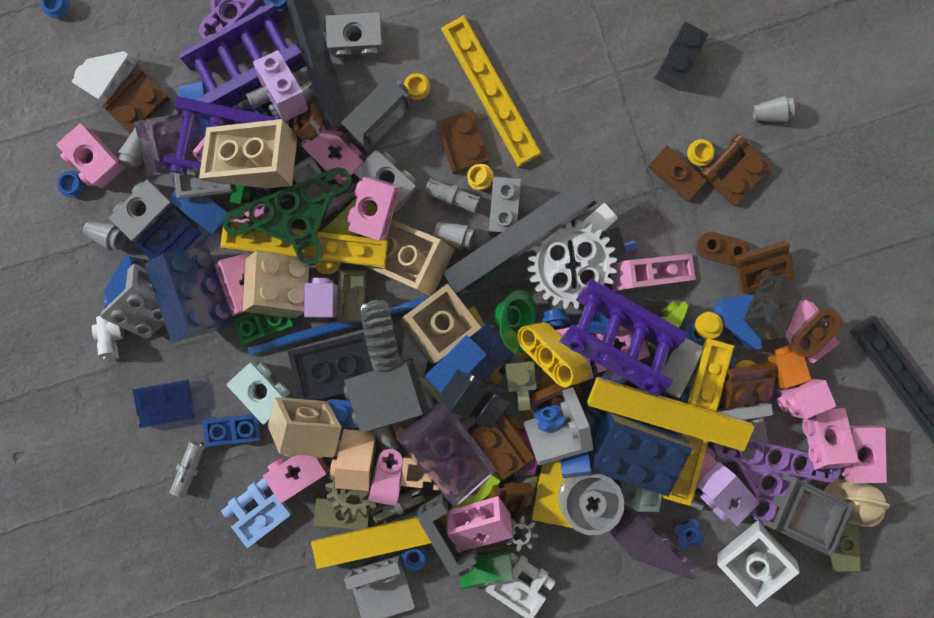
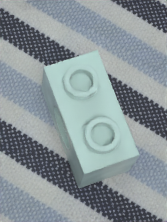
M250 362L226 385L264 425L269 422L275 397L289 398L290 392L281 382L276 383L270 377L272 372L262 362L259 364L257 362ZM260 383L264 384L267 388L265 398H260L256 393V387Z

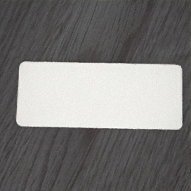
M603 203L582 222V228L584 229L588 223H591L592 233L598 228L603 231L613 224L618 217Z

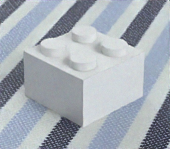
M759 520L717 553V565L756 607L800 573L797 560Z

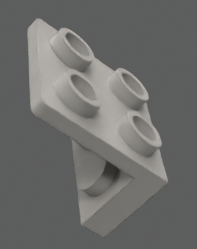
M134 263L127 271L126 289L101 312V318L148 339L165 322L147 270Z
M573 388L562 390L564 402L560 403V415L565 418V423L558 431L546 433L539 430L538 419L524 422L525 430L538 465L593 450L590 426Z
M762 402L729 410L725 407L717 408V413L752 423L755 427L750 438L768 442L764 416L773 415L771 404ZM719 444V447L722 448V450L724 448H730ZM749 444L744 450V456L746 458L753 457L756 453V447L754 444ZM718 455L715 458V460L720 463L733 461L724 459L722 457H719Z
M400 555L350 570L344 579L347 590L353 588L361 618H386L412 610L415 607Z

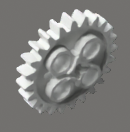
M577 220L574 227L569 222L565 225V228L561 227L542 240L539 246L535 245L532 247L536 255H530L528 259L533 261L534 265L527 267V270L536 274L530 278V281H539L535 290L539 292L545 289L543 299L546 300L553 296L552 304L554 306L562 300L564 309L568 307L569 302H572L574 308L578 309L579 302L576 301V298L581 289L587 284L582 283L580 280V275L584 270L591 269L593 271V280L602 285L604 283L613 284L608 274L617 272V270L610 267V264L616 262L617 259L609 257V254L615 248L605 247L610 240L609 237L599 239L602 230L598 228L592 233L591 223H588L583 229L581 220ZM568 240H572V257L578 262V265L574 266L576 288L571 287V270L565 266L566 263H570ZM582 242H589L591 246V251L586 256H580L577 251L578 246ZM555 245H561L564 249V254L559 259H552L550 257V250ZM559 272L565 273L567 277L566 282L561 286L553 285L554 275Z

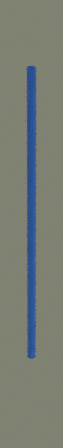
M634 239L624 242L626 252L637 250ZM469 291L458 296V298L470 296ZM430 296L390 306L391 317L409 313ZM336 321L249 345L248 351L253 356L363 324H338Z

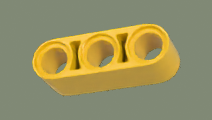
M541 322L520 328L518 331V342L521 348L559 386L568 387L589 379L591 369L588 362L578 352H574L569 347L560 343L559 341L562 336L548 323Z

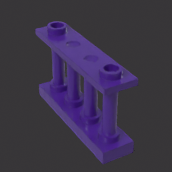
M273 2L259 7L255 12L201 42L190 45L186 50L178 54L190 71L196 68L208 90L207 94L200 97L203 102L232 108L248 99L247 92L262 86L255 67L242 74L229 49L243 42L253 61L262 58L263 56L252 36L267 29L291 72H296L306 66L304 57L297 45L288 47L276 23L283 19ZM220 55L232 78L219 87L205 63Z
M177 96L175 108L183 118L175 158L164 156L163 162L167 167H170V171L173 173L187 175V171L200 174L201 163L187 161L194 123L198 121V118L209 120L211 127L279 120L280 118ZM289 120L285 121V123L290 127ZM254 187V189L263 192H270L271 188Z
M590 279L576 298L577 302L585 305L578 327L572 325L560 338L559 342L569 347L572 351L582 354L643 388L647 393L658 397L673 383L672 379L662 374L667 354H671L685 342L687 332L595 280ZM595 312L609 319L602 340L588 333ZM619 326L634 333L627 354L613 347ZM644 339L658 347L651 368L637 360Z

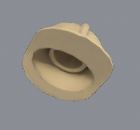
M837 479L830 482L824 488V492L854 505L849 524L873 527L883 520L886 510L890 508V504L886 503L884 494L878 488L867 483H852L844 479ZM822 499L823 506L830 515L834 504Z

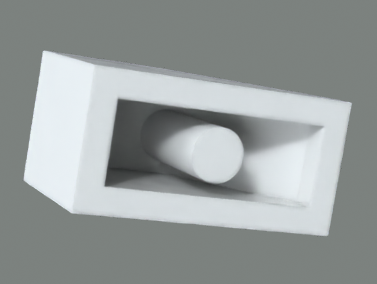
M124 51L86 59L76 69L72 83L103 103H106L121 88L137 64V61Z

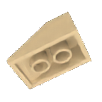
M283 119L207 127L199 179L208 182L261 188L292 186L297 135Z
M392 219L387 237L383 239L389 241L386 267H366L428 296H432L438 287L455 248L439 238Z

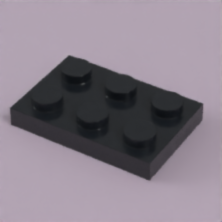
M364 333L287 351L299 399L318 400L344 393V380L374 371Z

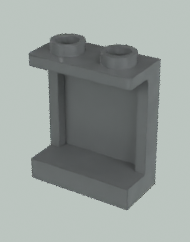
M412 358L397 363L398 367L389 371L374 370L344 380V393L347 400L351 401L354 410L352 412L353 422L356 427H359L361 433L423 415L429 411Z
M444 493L419 507L417 519L451 578L457 574L461 577L474 569L473 565L477 563L476 549L459 552L448 537L447 531L439 517L448 512L449 502Z

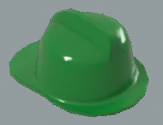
M522 290L513 291L508 295L507 299L497 306L494 314L495 324L499 329L504 345L508 350L516 354L525 352L519 345L518 331L521 327L534 324L537 312L532 296Z

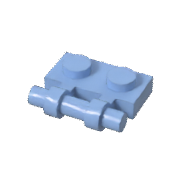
M264 478L258 483L253 482L248 486V490L239 497L235 496L228 502L229 505L221 510L223 516L227 519L234 514L238 517L239 521L231 526V528L247 548L292 514L284 502L280 504L274 494L269 498L266 497L264 491L269 488V485ZM255 499L259 506L248 513L245 505Z

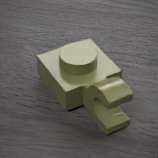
M534 362L505 364L508 392H517L518 411L530 410L528 390H536Z

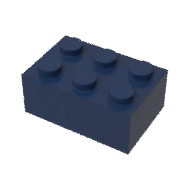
M208 246L164 253L145 264L171 342L215 332L234 323Z
M606 411L592 441L593 450L589 451V460L592 472L669 497L693 448L682 433Z

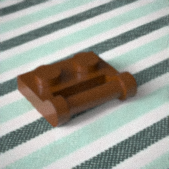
M735 134L730 140L731 144L710 167H705L700 172V175L707 180L706 182L733 206L737 205L772 167L740 134ZM740 151L744 156L722 180L719 179L717 176L718 172Z

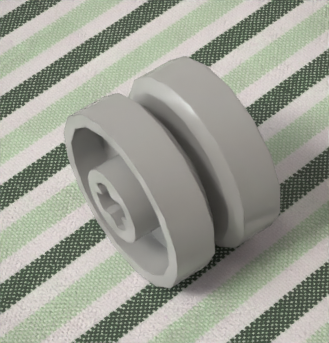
M591 470V475L563 479L558 491V503L566 521L576 531L585 535H601L610 531L619 523L624 512V497L620 487L610 477L592 472ZM592 496L594 501L589 504L587 499Z

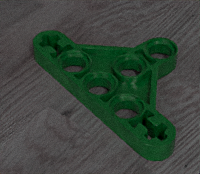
M340 167L323 172L230 211L223 219V227L226 232L235 237H241L258 231L293 246L298 259L308 266L316 265L323 257V250L317 238L318 232L331 200L350 190L352 186L351 175L346 169ZM338 174L342 178L347 177L343 181V187L339 188L337 184L329 186L332 192L327 194L322 180L326 179L327 183L330 184L335 181V176ZM312 184L319 185L322 190L321 195L316 199H310L306 195L308 186ZM285 195L295 197L296 204L292 209L286 210L281 207V199ZM264 205L270 209V216L266 220L261 221L255 217V211L259 206ZM249 211V216L255 223L251 226L250 222L246 221L240 224L241 229L239 231L234 227L230 228V225L234 223V217L244 220L248 218L245 212ZM297 220H303L307 225V229L302 235H295L292 232V224ZM308 245L315 246L318 251L317 257L310 261L305 260L302 255L303 249Z

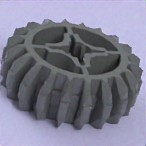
M374 300L362 304L361 319L373 369L385 372L398 367L397 363H400L401 359L388 303L385 300Z

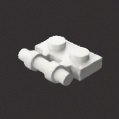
M511 552L514 580L489 583L485 590L523 617L534 618L546 600V597L538 592L542 585L551 590L556 581L549 577L548 572L544 569H537L528 563V559L520 554L518 556ZM521 571L533 578L530 585L518 578Z

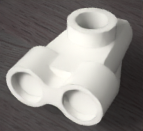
M98 316L96 317L97 324L92 325L93 338L95 341L98 340V356L103 357V360L106 361L116 360L119 358L116 340L125 338V330Z

